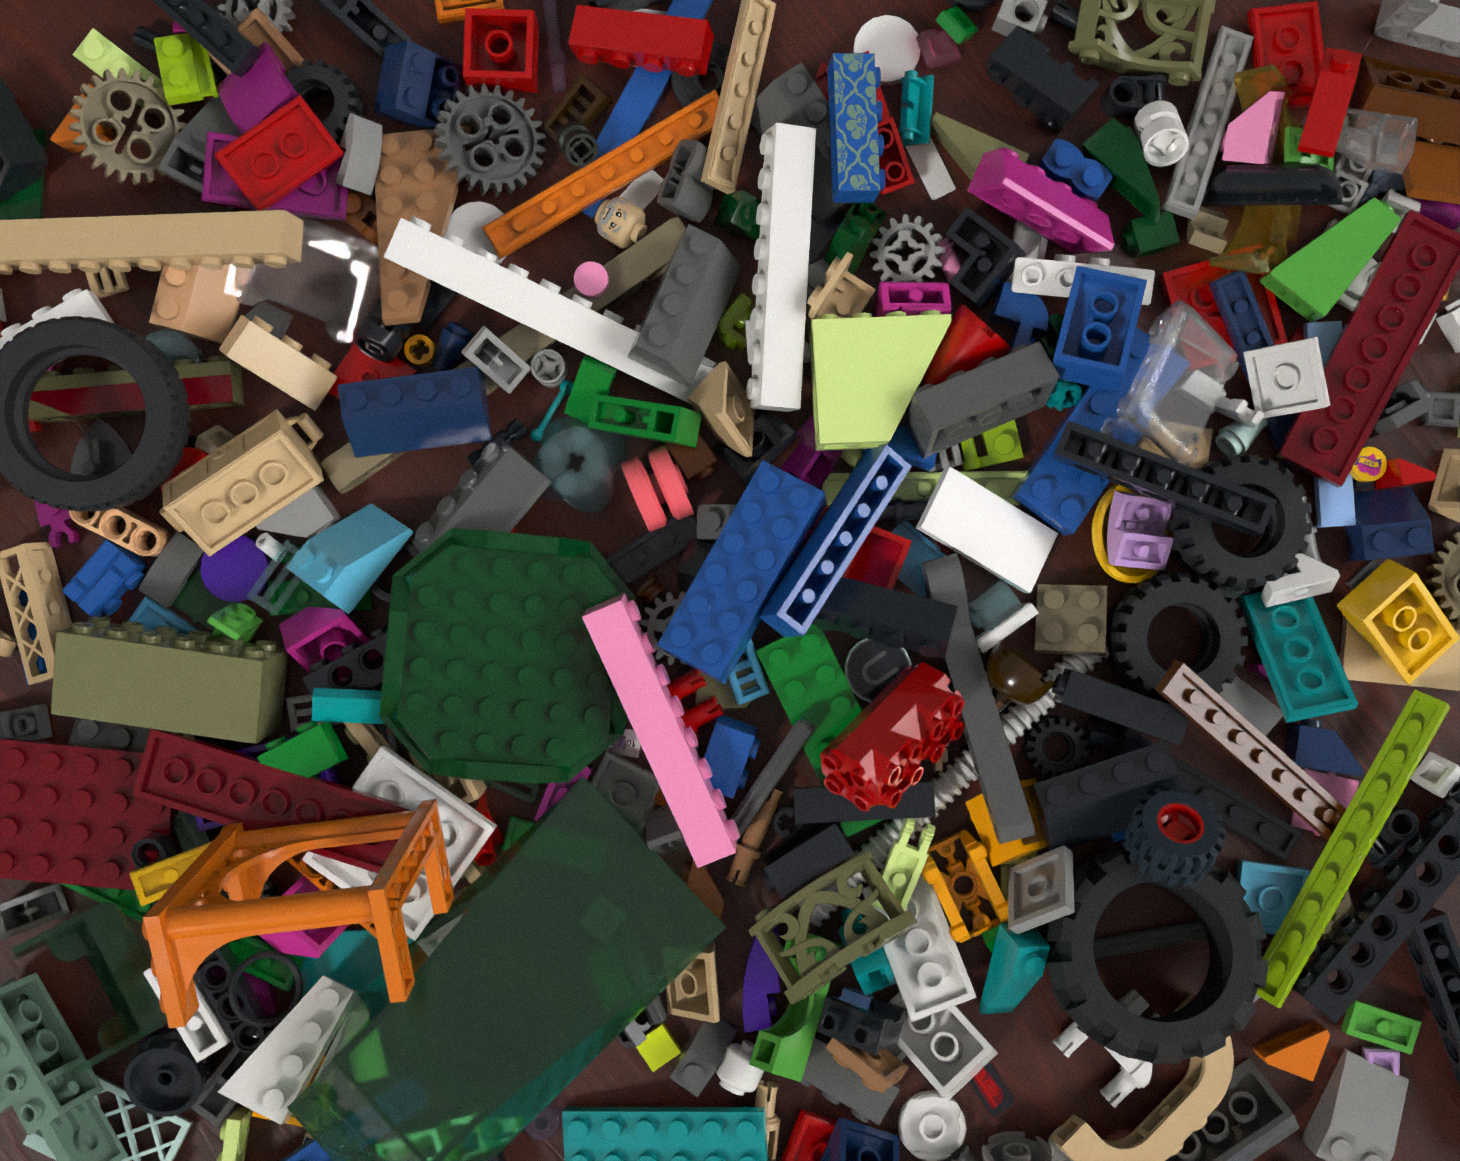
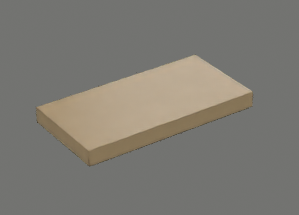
M1343 615L1339 659L1348 680L1460 691V639L1408 685L1356 632ZM1450 622V624L1454 628L1455 622ZM1460 629L1455 630L1458 636L1460 637Z

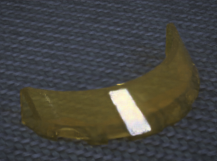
M1267 65L1235 73L1234 84L1240 99L1242 112H1245L1269 91L1285 92L1272 163H1269L1285 164V128L1289 126L1300 128L1299 123L1291 115L1288 107V99L1292 95L1288 81L1275 65ZM1301 205L1245 206L1239 229L1232 243L1222 255L1210 258L1209 265L1254 274L1270 272L1269 270L1275 264L1282 263L1288 256L1286 245L1288 241L1295 240L1301 218Z

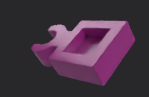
M33 500L40 527L51 526L48 540L53 548L63 547L61 542L63 533L67 534L69 543L80 542L78 531L70 524L72 518L69 515V510L49 507L48 504H41Z

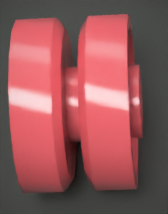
M665 445L649 451L648 459L654 473L648 474L643 461L638 457L621 463L630 490L650 532L666 526L667 517L662 507V504L666 502L673 517L678 520L694 514L686 494L689 493L677 463L673 464Z

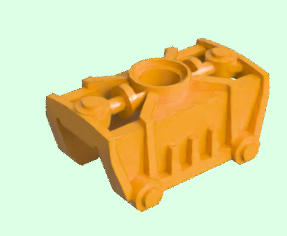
M963 829L929 846L927 851L928 857L921 875L925 882L932 884L951 924L949 926V934L952 940L955 939L956 942L964 943L972 937H976L982 934V932L1008 921V899H1004L985 859L988 857L986 854L988 851L984 844H981L980 841L977 842L967 830ZM960 838L967 852L964 866L960 859L955 860L953 855L955 852L954 841ZM936 850L942 857L947 859L949 864L945 867L948 874L938 870L930 851ZM960 876H968L972 879V888L965 894H960L954 889V882ZM978 896L990 901L998 918L991 921L985 913L980 912L978 906L981 904ZM962 903L966 910H971L973 913L971 920L973 930L969 932L960 916Z

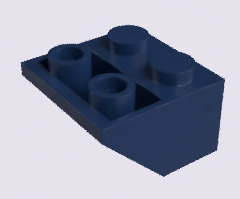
M408 40L386 46L374 113L403 125L435 129L436 124L441 123L437 120L440 111H446L444 109L446 101L451 100L455 102L454 96L461 89L463 65Z

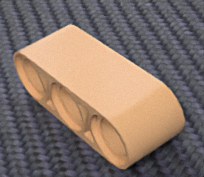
M124 507L96 511L91 519L87 511L69 510L70 517L77 524L138 555L158 557L172 538L170 532L165 528ZM123 518L126 522V528L120 534L117 530V524ZM153 533L156 537V545L153 549H149L147 539Z

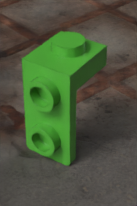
M233 602L210 615L207 622L215 627L210 638L222 639V636H230L238 640L243 637V642L250 643L263 620L256 616V612L251 607Z

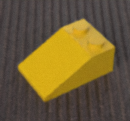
M1389 558L1337 604V607L1356 632L1408 685L1460 639L1417 573Z

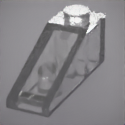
M1348 108L1336 151L1367 169L1403 174L1414 153L1418 118ZM1306 115L1300 123V128L1304 126Z

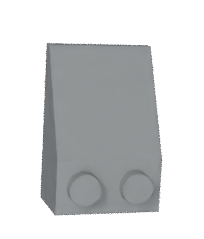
M1344 1049L1301 1140L1316 1156L1326 1161H1391L1396 1147L1409 1079L1400 1074L1397 1076L1390 1069L1375 1062L1372 1065L1364 1057Z

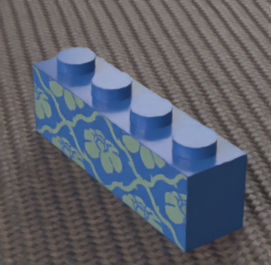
M833 53L827 67L833 203H874L880 190L885 188V170L879 168V156L883 155L884 150L883 135H878V123L882 119V102L876 99V89H879L881 82L880 67H875V53Z

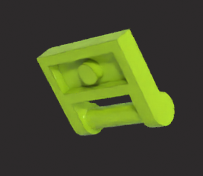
M1015 419L981 434L986 456H977L973 438L961 442L965 460L962 461L964 472L1024 458Z

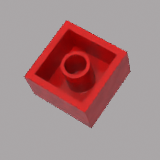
M465 8L463 78L467 86L471 85L475 91H479L481 85L485 83L488 91H494L496 85H499L501 92L512 90L513 92L537 93L539 23L534 10Z

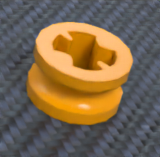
M421 334L414 335L406 341L404 354L414 365L427 367L432 364L437 347L427 336ZM424 342V346L429 349V353L423 354L422 358L418 360V356L413 353V349L419 348L420 343Z

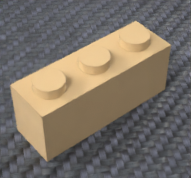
M241 315L219 350L228 358L316 411L338 378L329 371L332 364L315 353L311 358L300 352L303 346L287 335H284L281 340L270 332L274 327L256 315L252 321Z

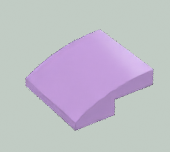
M1114 491L1107 532L1109 564L1164 571L1174 541L1173 537L1165 534L1172 512V505L1143 494Z

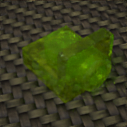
M743 293L738 296L716 327V331L720 333L718 339L732 350L737 346L743 351L747 345V340L734 330L736 326L742 329L745 326V320H750L752 313L750 311L752 300Z

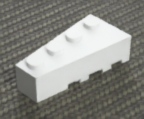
M322 976L218 1093L280 1125L287 1123L354 1002L358 991L328 976Z

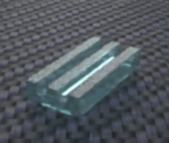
M286 539L246 597L274 615H277L302 579L295 575L274 605L268 601L290 572L286 566L301 548L296 547ZM287 551L293 553L263 597L257 595Z

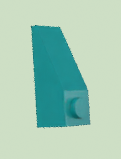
M1000 923L979 1006L981 1014L1012 1012L1043 976L1050 945L1036 928L1016 934L1008 928V923Z

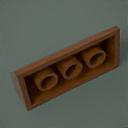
M1368 56L1362 57L1351 104L1356 124L1366 130L1380 128L1390 130L1393 134L1400 137L1414 135L1423 137L1434 144L1448 142L1457 144L1460 147V75Z

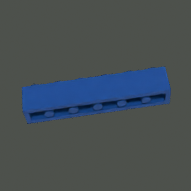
M887 444L865 451L758 615V617L783 637L804 636L912 467Z

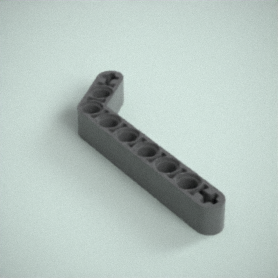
M954 553L921 562L927 598L958 606L945 659H941L945 673L951 681L949 683L951 692L954 693L958 690L965 700L961 719L965 723L963 732L996 839L999 844L1034 836L1035 831L1031 814L971 627L964 576L959 558Z

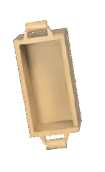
M276 409L162 485L163 507L159 513L176 531L182 532L184 530L210 557L324 481L320 461L312 451L317 441L324 434L307 413L285 419ZM296 422L311 439L307 444L292 427Z

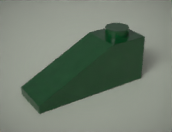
M1112 118L1082 144L1083 156L1104 165L1113 177L1108 185L1155 224L1160 220V199L1137 135L1130 126L1122 125Z

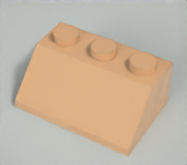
M232 264L223 265V269L219 270L204 268L201 265H192V270H178L170 266H163L149 323L167 331L222 344L235 325L249 269L238 268Z

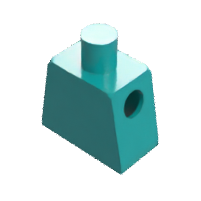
M847 908L840 913L844 925L847 917L853 911L852 909ZM862 914L853 925V932L858 935H862L867 931V925L859 923L863 918ZM842 926L838 929V931L841 936L844 947H847L848 945L846 943L844 936V926ZM882 947L865 958L860 956L851 963L865 996L896 984Z

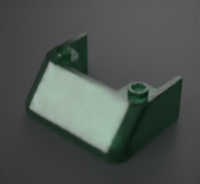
M105 902L98 904L11 948L10 958L12 962L48 945L52 955L61 962H73L87 955L117 1013L116 1016L105 1021L98 1030L97 1042L102 1053L73 1068L70 1071L72 1079L122 1052L168 1023L166 1013L164 1014L160 1009L157 995L143 972L151 968V964L124 912L114 903Z

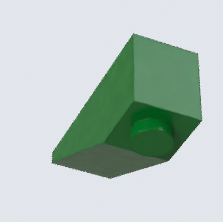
M594 394L588 428L696 448L702 413L678 406Z

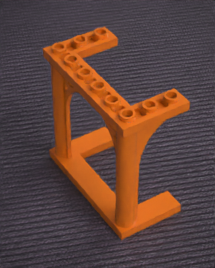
M424 800L417 810L247 831H244L242 823L228 824L143 917L142 933L149 942L152 954L151 971L158 980L161 992L159 1000L160 1009L164 1014L166 1013L169 1028L185 1027L200 1007L193 978L205 958L222 945L249 936L374 922L390 1003L407 1001L414 986L415 978L401 908L423 867H425L433 914L448 913L455 898L437 800ZM399 839L371 885L261 898L264 885L274 869L298 853L320 848ZM222 888L225 892H228L229 899L221 895Z

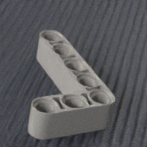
M1382 0L1374 34L1382 39L1460 58V8L1439 3L1440 0Z

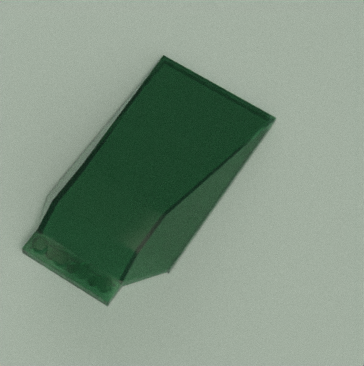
M582 776L451 904L448 913H441L420 934L416 941H412L408 945L415 983L407 1001L390 1003L384 970L354 998L314 1081L287 1109L333 1161H485L493 1158L557 1097L727 926L657 852L648 848L647 842L586 777Z

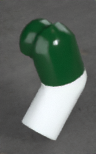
M268 533L261 534L256 540V546L273 560L287 565L293 559L296 552L302 548L301 544L296 543L291 550H288Z

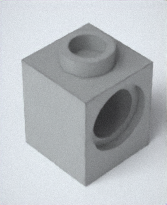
M1003 0L991 30L1008 36L1018 26L1031 36L1034 34L1040 36L1048 19V15L1043 14L1048 1ZM1015 13H1025L1030 21L1022 22L1018 20Z

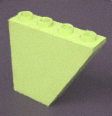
M927 310L921 312L920 315L906 316V312L895 311L887 313L885 317H872L871 313H856L851 318H838L835 314H823L817 316V319H812L808 332L816 451L870 449L886 445L890 442L952 321L951 314H941L938 310Z

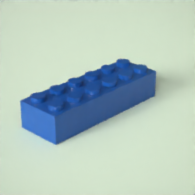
M1136 327L1126 372L1119 391L1116 392L1085 385L1080 399L1075 405L1070 407L1009 498L1017 501L1021 507L1063 536L1074 534L1109 481L1053 460L1054 452L1067 421L1135 445L1190 363Z
M762 460L657 645L664 652L725 685L761 621L758 615L796 559L827 504L825 492Z

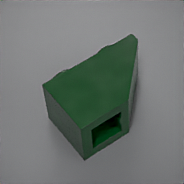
M744 190L725 194L713 224L742 240L756 243L760 235V225L756 223V212L761 200Z
M853 203L838 227L824 261L832 264L836 257L842 260L845 254L849 252L854 256L847 271L854 275L887 212L879 209L875 203Z

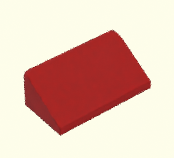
M1396 458L1387 460L1385 473L1373 482L1375 490L1434 481L1437 475L1433 471Z

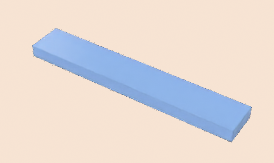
M1342 321L1312 322L1303 325L1304 339L1318 337L1322 363L1324 365L1342 332ZM1350 473L1343 486L1338 488L1313 475L1317 528L1356 525L1353 477Z

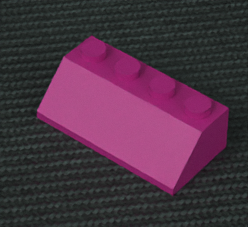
M1000 148L983 154L968 187V192L1072 255L1112 251L1114 240L1109 216L1097 209L1098 204L1096 202L1078 197L1071 192L1072 188L1069 185L1046 177V172L1042 168L1022 162L1018 159L1019 155L1011 149Z

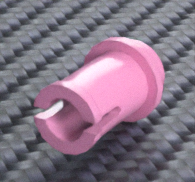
M947 237L937 243V246L943 247L946 250V253L938 255L937 259L944 264L940 268L949 284L962 267V263L953 248L955 243H950Z

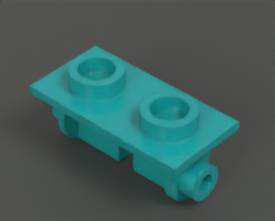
M908 70L904 72V77L900 81L902 84L900 128H898L903 147L930 143L934 75L918 77L917 71Z

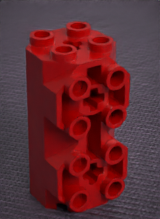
M924 662L917 663L913 668L911 666L906 667L820 753L822 772L826 776L823 780L826 788L835 795L840 794L853 802L863 812L869 811L873 806L877 805L895 808L901 800L902 794L910 785L914 786L920 781L924 772V768L920 766L921 760L927 759L936 763L941 758L944 749L952 740L957 741L964 731L965 723L961 719L965 700L958 690L952 693L947 685L951 681L947 675Z

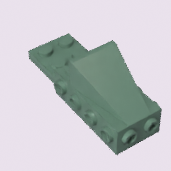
M37 972L17 981L13 977L1 983L0 1115L13 1108L29 1136L40 1130L57 1161H121L128 1157L127 1152L94 1097L104 1089Z

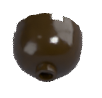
M999 640L990 652L985 665L988 681L993 687L991 690L993 696L1004 705H1007L1009 701L1018 705H1031L1040 701L1051 690L1056 681L1052 677L1048 681L1043 679L1042 674L1045 670L1014 647L1008 652L1003 648L1007 642Z

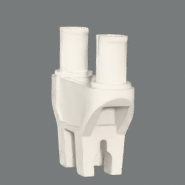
M1134 988L1118 1001L1124 1008L1138 1016L1150 1006ZM1155 1012L1150 1018H1156L1160 1016ZM1075 1022L1068 1026L1056 1039L1052 1040L1067 1058L1089 1038L1077 1029L1078 1025ZM1106 1048L1121 1064L1119 1067L1121 1071L1105 1087L1101 1088L1099 1092L1116 1108L1136 1087L1140 1089L1149 1084L1153 1064L1127 1058Z

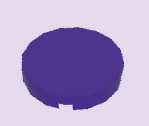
M240 536L210 557L204 553L201 559L200 573L205 587L213 596L223 601L244 602L255 598L265 589L269 573H271V562L269 556L256 546L255 540L246 536Z

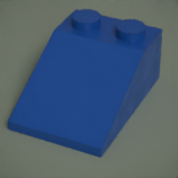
M1077 265L1052 361L1060 376L1059 379L1111 391H1119L1126 372L1147 280Z

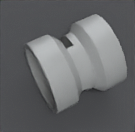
M544 349L539 351L531 361L533 376L542 385L548 388H555L560 386L564 379H567L568 366L558 352L552 349Z

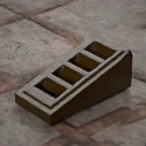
M581 74L542 125L541 129L557 142L559 129L555 125L559 121L563 125L571 122L564 116L568 111L588 129L607 108L613 98L590 77ZM587 91L595 97L592 103L584 96ZM577 101L587 109L584 114L574 106Z

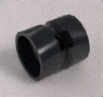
M380 297L372 305L367 314L368 321L362 323L354 337V343L363 353L371 358L385 363H392L403 346L402 339L408 337L415 323L385 326L382 320Z

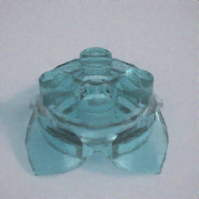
M556 418L544 430L541 437L540 452L533 461V465L551 481V484L541 496L553 501L565 500L574 508L583 512H601L612 498L614 490L612 478L625 460V442L615 433L588 428L581 420L576 418ZM573 455H577L578 458L583 456L585 459L581 463L582 470L576 472L574 468L570 470L568 468V464L571 462L570 458Z

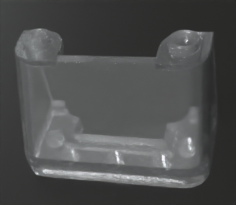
M296 216L304 221L301 263H287L285 268L255 264V267L252 269L238 268L230 264L225 293L235 296L236 300L242 304L256 305L257 302L270 299L326 322L325 331L330 334V338L340 343H351L354 341V337L367 318V314L380 286L378 246L302 216Z
M1179 299L1154 320L1148 333L1152 335L1148 341L1152 344L1128 393L1118 402L1119 408L1116 412L1118 416L1114 419L1111 417L1106 418L1100 433L1189 466L1198 453V448L1195 446L1226 380H1229L1234 375L1239 362L1236 361L1237 353L1192 306Z

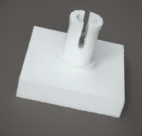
M1317 336L1243 352L1254 408L1256 412L1260 410L1265 414L1263 418L1330 406Z

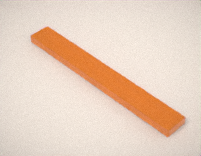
M716 89L483 226V231L500 259L672 158L677 145L682 139L700 142L710 136L720 97Z

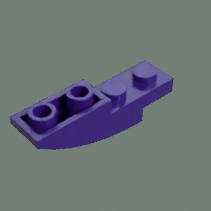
M775 926L772 931L779 940L778 927ZM756 935L752 939L744 970L743 1021L745 1032H759L761 1029L772 1026L771 1017L777 1016L774 995L768 996L767 994L780 992L779 981H783Z

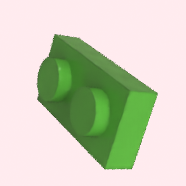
M1355 999L1346 1011L1341 1031L1345 1034L1412 1055L1422 1022L1416 1018Z

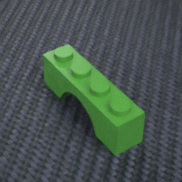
M808 933L807 940L822 937ZM795 939L786 941L784 950L795 946ZM831 941L839 949L841 948V944ZM818 946L808 949V954L813 951L817 952L815 958L819 962L823 961L827 956V951L824 947ZM796 955L789 957L800 975ZM830 982L816 993L793 1005L789 1002L785 1013L779 1021L768 1028L759 1030L749 1065L778 1076L799 1082L802 1081Z

